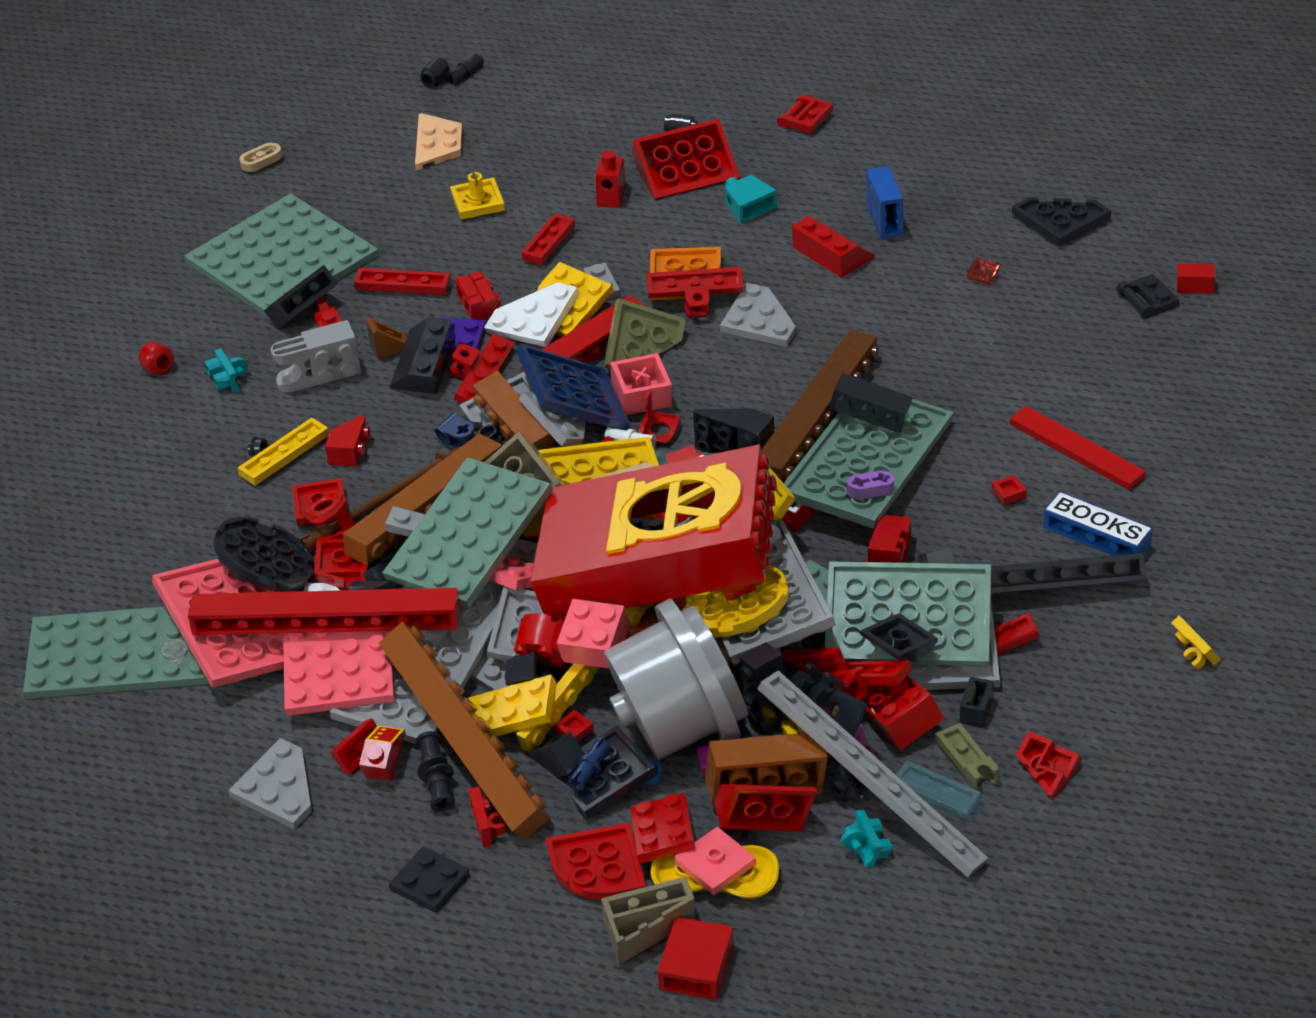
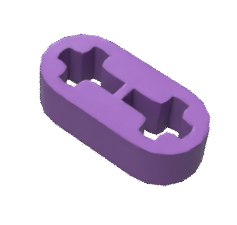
M888 471L853 475L847 480L846 492L849 497L854 499L887 495L894 489L895 478Z

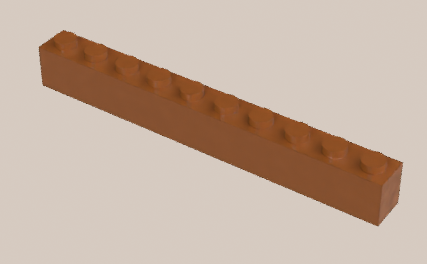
M401 622L379 642V645L511 831L526 840L551 818L544 809L547 804L537 793L533 794L530 790L533 787L532 783L526 776L520 775L516 769L519 766L510 755L504 754L502 750L505 746L496 736H491L489 733L491 730L490 725L482 717L478 718L475 713L478 711L477 707L468 698L465 699L463 697V688L455 680L450 679V670L441 661H437L436 657L438 654L433 647L423 642L424 634L415 625L411 628L404 622Z

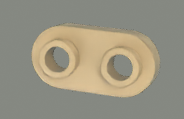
M266 143L240 156L242 170L254 172L280 160L282 157L281 147L276 143Z

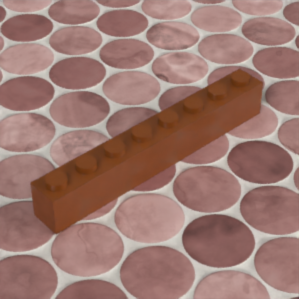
M481 434L472 438L344 532L345 554L367 566L380 558L387 550H390L407 537L385 531V522L393 506L426 514L467 457L485 462L502 447V444Z

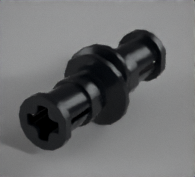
M426 731L416 738V745L420 748L422 762L418 766L417 773L418 777L427 783L428 790L431 793V809L435 812H443L452 809L455 804V798L451 795L449 788V779L453 776L454 770L440 750V735L435 731Z

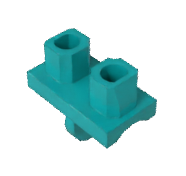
M221 348L214 350L216 358L204 362L209 377L213 376V381L218 391L228 387L233 392L239 391L240 388L235 379L245 375L248 369L246 360L242 357L231 358L229 361Z
M856 810V821L853 825L845 828V833L841 837V843L845 849L858 852L866 868L874 867L877 859L889 857L892 844L889 839H878L882 833V824L879 819H868L864 810Z

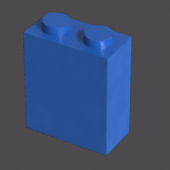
M889 166L867 169V208L880 238L903 235V197Z

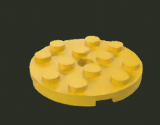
M770 565V569L766 570L765 581L755 583L757 590L726 601L722 590L687 596L685 598L687 604L682 610L694 606L714 638L736 635L743 632L752 633L758 629V626L780 614V610L788 599L789 587L784 574L778 568Z

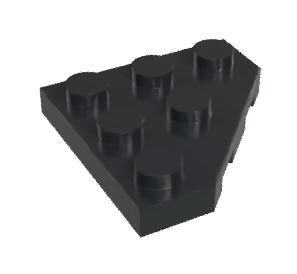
M1029 197L1012 206L1013 215L1058 246L1111 218V210L1097 200L1086 199V203H1073L1072 199L1053 198V202L1039 201V197Z
M617 725L597 737L601 738L599 745L605 740L610 744L611 750L600 763L598 773L592 775L584 790L578 791V789H575L572 796L575 805L587 819L598 814L609 805L658 775L655 765Z

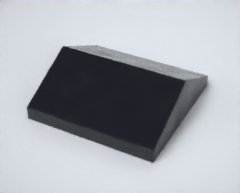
M900 613L860 631L862 637L899 661L908 660L909 662L917 663L938 642L936 636Z

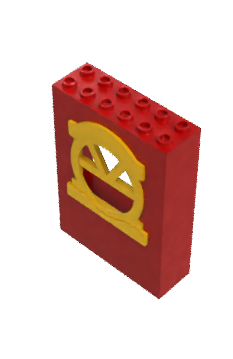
M760 444L552 487L553 491L546 500L530 581L543 614L552 616L551 621L558 622L559 619L565 621L572 599L621 605L626 609L668 599L687 597L765 581L766 570L770 569L768 553H771V543L769 538L773 537L771 522L774 521V512L772 506H776L774 491H777V482L774 475L770 476L769 458L767 454L762 453ZM712 503V505L708 509L693 507L697 505ZM666 512L663 530L649 531L633 526L634 518ZM678 513L699 516L677 527Z

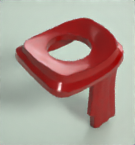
M648 391L644 396L646 416L640 425L638 433L655 435L651 432V428L654 425H667L670 429L668 433L655 435L657 445H667L677 433L681 423L680 418L677 415L653 412L652 391Z
M337 491L329 492L320 500L307 507L303 513L306 520L317 526L328 523L334 517L337 518L342 531L349 530L355 525L346 508L347 498Z

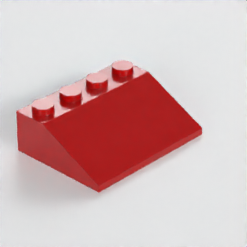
M720 119L637 138L633 141L631 152L635 164L654 200L725 183L730 177L740 179Z

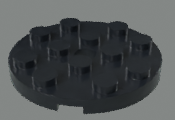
M234 517L221 523L213 539L214 550L219 562L231 570L238 580L249 582L274 592L296 591L303 588L309 582L314 572L312 570L313 557L306 546L290 532L275 524L272 527L259 524V519L251 517Z

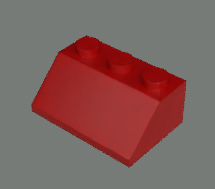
M811 216L792 226L793 248L840 278L875 258L874 253Z
M721 784L714 806L721 829L801 831L817 794L816 787Z

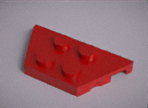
M346 529L337 532L335 535L317 539L314 576L315 581L349 590L348 585L354 580L365 579L362 573L368 570V566L345 554L343 533L347 531Z

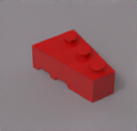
M883 515L873 529L872 539L868 546V560H865V562L906 563L912 537V518Z

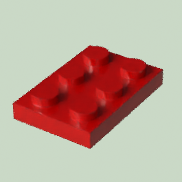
M685 793L671 794L663 799L642 802L637 806L630 807L636 852L640 864L696 849Z

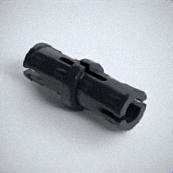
M476 53L467 61H461L453 71L446 74L445 78L448 84L452 83L455 86L462 79L470 77L476 69L484 65L483 57Z

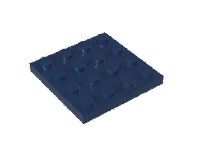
M520 343L516 352L542 409L548 412H559L569 418L583 419L590 424L597 423L607 428L628 430L631 425L604 368Z

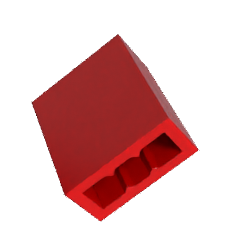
M676 917L658 969L659 990L717 1000L734 947L733 927L719 923L714 924Z

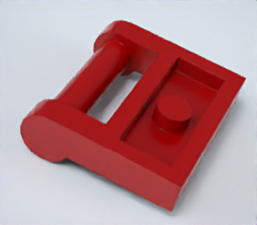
M802 94L785 114L780 115L777 119V124L785 129L791 127L812 134L833 112V103Z

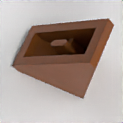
M368 317L366 323L369 343L377 359L401 353L407 339L405 333Z

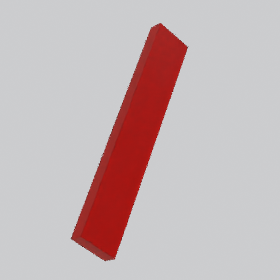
M1025 406L1010 418V425L1129 491L1146 477L1145 470L1028 406Z

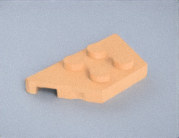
M419 114L415 157L416 170L423 169L424 164L433 161L436 165L447 159L461 156L462 123Z

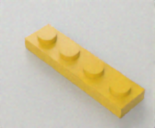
M310 418L239 466V476L256 486L328 437L329 428L314 418Z

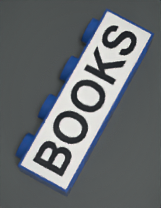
M1059 492L1044 510L1045 529L1110 555L1144 553L1145 555L1152 544L1153 528L1062 492Z

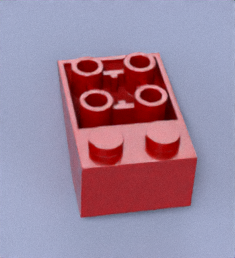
M908 675L898 686H866L868 694L861 700L869 704L865 715L899 751L945 719L932 695Z

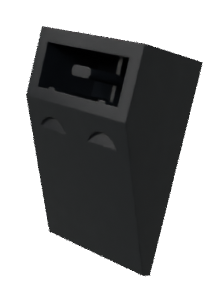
M694 409L695 449L704 453L716 454L759 444L762 450L775 432L774 416L754 409Z

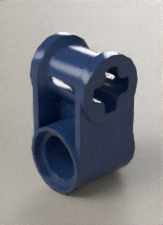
M456 413L450 414L434 430L437 437L443 443L454 448L462 447L476 436L474 425Z

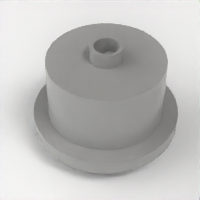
M668 599L655 606V612L659 620L658 623L603 651L606 663L620 693L610 697L609 700L624 728L636 723L657 760L714 733L717 734L720 740L741 738L737 721L748 716L746 704L721 650L694 606L680 611L674 601Z

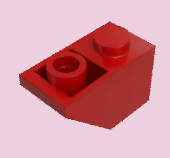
M360 415L330 431L325 445L328 465H358L360 457H364L365 441H369L371 429L366 424L365 416Z

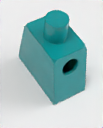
M749 175L740 180L730 177L725 183V203L741 224L776 209L777 192L776 189L754 176Z

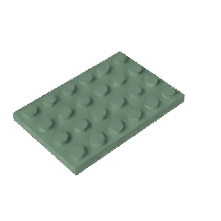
M467 457L382 572L385 579L413 589L458 588L460 605L469 608L553 491L551 484Z
M829 562L827 606L833 615L836 625L828 628L825 632V648H840L846 662L899 661L862 637L860 631L900 613L938 638L937 644L917 663L909 662L910 665L989 666L991 564Z

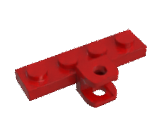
M741 267L646 273L648 298L684 296L685 313L689 318L707 316L709 294L743 292ZM701 307V310L694 311L692 308Z
M493 333L481 353L480 350L474 347L459 344L452 356L454 362L449 368L451 375L463 380L455 393L454 400L464 403L475 396L473 385L492 373L499 372L514 349L515 343ZM460 353H467L469 356L464 357ZM462 366L464 370H459L457 367Z
M908 660L846 662L849 670H836L833 675L843 682L844 692L862 700L868 694L866 686H898L904 681V678L911 672L912 668Z

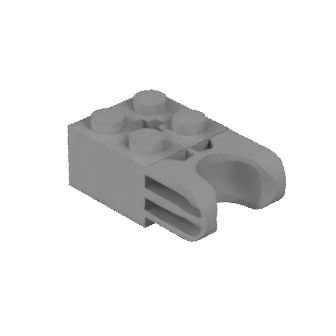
M348 320L301 332V336L276 342L271 347L272 358L278 364H293L291 367L280 371L277 375V387L282 392H293L361 374L356 338Z

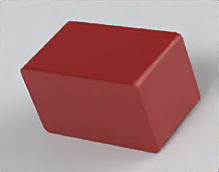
M1177 264V293H1214L1215 264Z

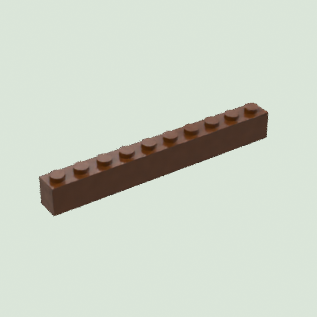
M849 330L763 447L762 453L768 455L771 470L783 483L812 448L816 440L819 439L826 426H829L832 422L833 416L837 411L829 409V405L841 373L861 379L863 374L869 371L870 364L877 360L879 355L877 336Z

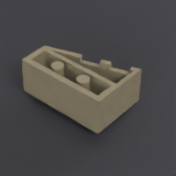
M686 877L601 898L603 921L619 965L669 937L676 917L696 920L694 896Z

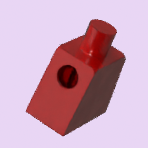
M610 150L604 151L601 154L595 174L597 207L619 208L626 185L624 160L622 157L615 156V153ZM608 183H612V187L608 189Z

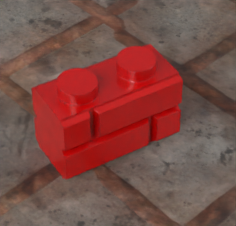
M481 271L471 273L469 276L464 275L456 278L457 295L469 317L475 320L490 318L494 311L498 309V306L501 305L498 292H493L490 278L486 279Z

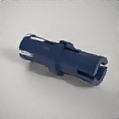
M597 738L587 754L581 756L579 766L568 779V783L573 789L577 788L578 791L584 790L592 775L598 773L600 763L611 750V746L607 741L603 740L601 745H599L601 738Z

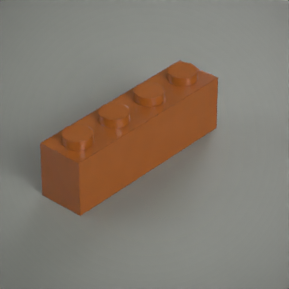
M498 371L473 385L475 393L473 400L479 409L483 408L486 411L487 417L493 425L497 424L500 427V431L506 440L511 439L517 432H520L533 443L537 450L555 447L551 434L519 401L520 395Z

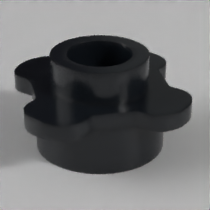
M488 424L481 427L478 431V434L498 443L503 440V436L499 434L500 429L498 426Z

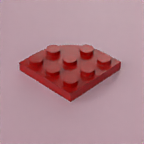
M630 823L545 838L551 868L556 879L567 890L578 896L601 901V898L646 887Z

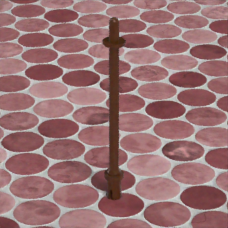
M461 446L452 449L446 454L439 450L435 454L436 460L349 512L353 522L391 499ZM336 520L329 525L316 526V530L299 540L310 552L316 548L317 539L332 536L341 528Z

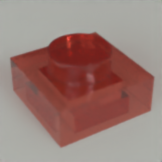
M977 257L967 270V278L989 285L999 271V264Z

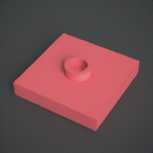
M718 827L695 842L696 849L679 853L674 857L675 864L712 895H715L756 865V857Z

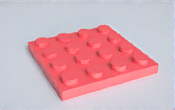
M391 631L283 633L284 705L286 716L328 711L336 707L343 709L358 707V705L394 702L393 663L379 645V642Z

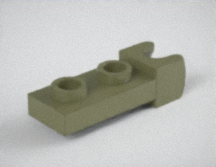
M960 723L936 733V742L963 774L965 781L974 792L980 791L978 786L980 779H988L992 784H998L1000 778L998 766L990 756L987 757Z

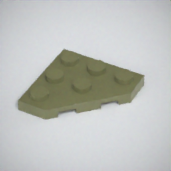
M619 298L615 302L604 368L611 369V362L656 353L660 355L682 341L686 319Z

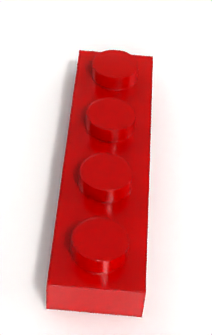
M359 268L354 280L355 290L446 295L451 277L450 273Z

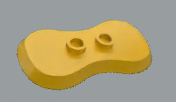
M756 845L742 846L756 857V865L724 887L720 892L743 899L762 897L774 887L778 879V859L767 848ZM677 854L652 861L651 877L655 885L686 877L692 893L707 891L675 864L674 857Z

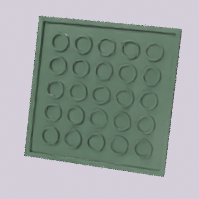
M290 193L219 236L214 237L207 243L195 248L184 255L185 263L269 318L264 310L321 266L325 265L336 281L379 256V251L375 246Z

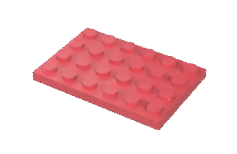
M218 559L152 575V583L212 688L284 669L283 633L192 635L188 620V612L193 594L274 592L273 590L264 589L249 582L238 580L235 574L225 565L221 564Z

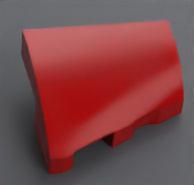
M1028 731L1016 753L1018 759L1034 779L1045 790L1047 795L1053 799L1072 778L1082 761L1080 754L1057 746L1053 740Z

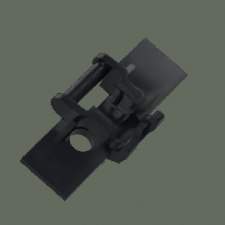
M786 663L784 665L785 677L854 737L869 704L844 692V684L838 677L831 673H824L813 664L807 663L805 665V669L811 672L810 675ZM839 703V710L833 716V709ZM779 710V715L782 719L786 721L791 720L783 711Z

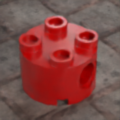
M538 613L525 614L520 620L513 653L519 656L535 653L553 667L564 668L565 662L562 661L557 646L564 620L559 619L558 623L551 621L552 616Z

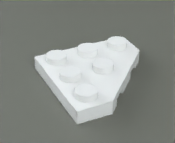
M561 283L552 284L496 309L484 328L489 334L494 333L500 337L547 347L578 297L579 290L575 286Z

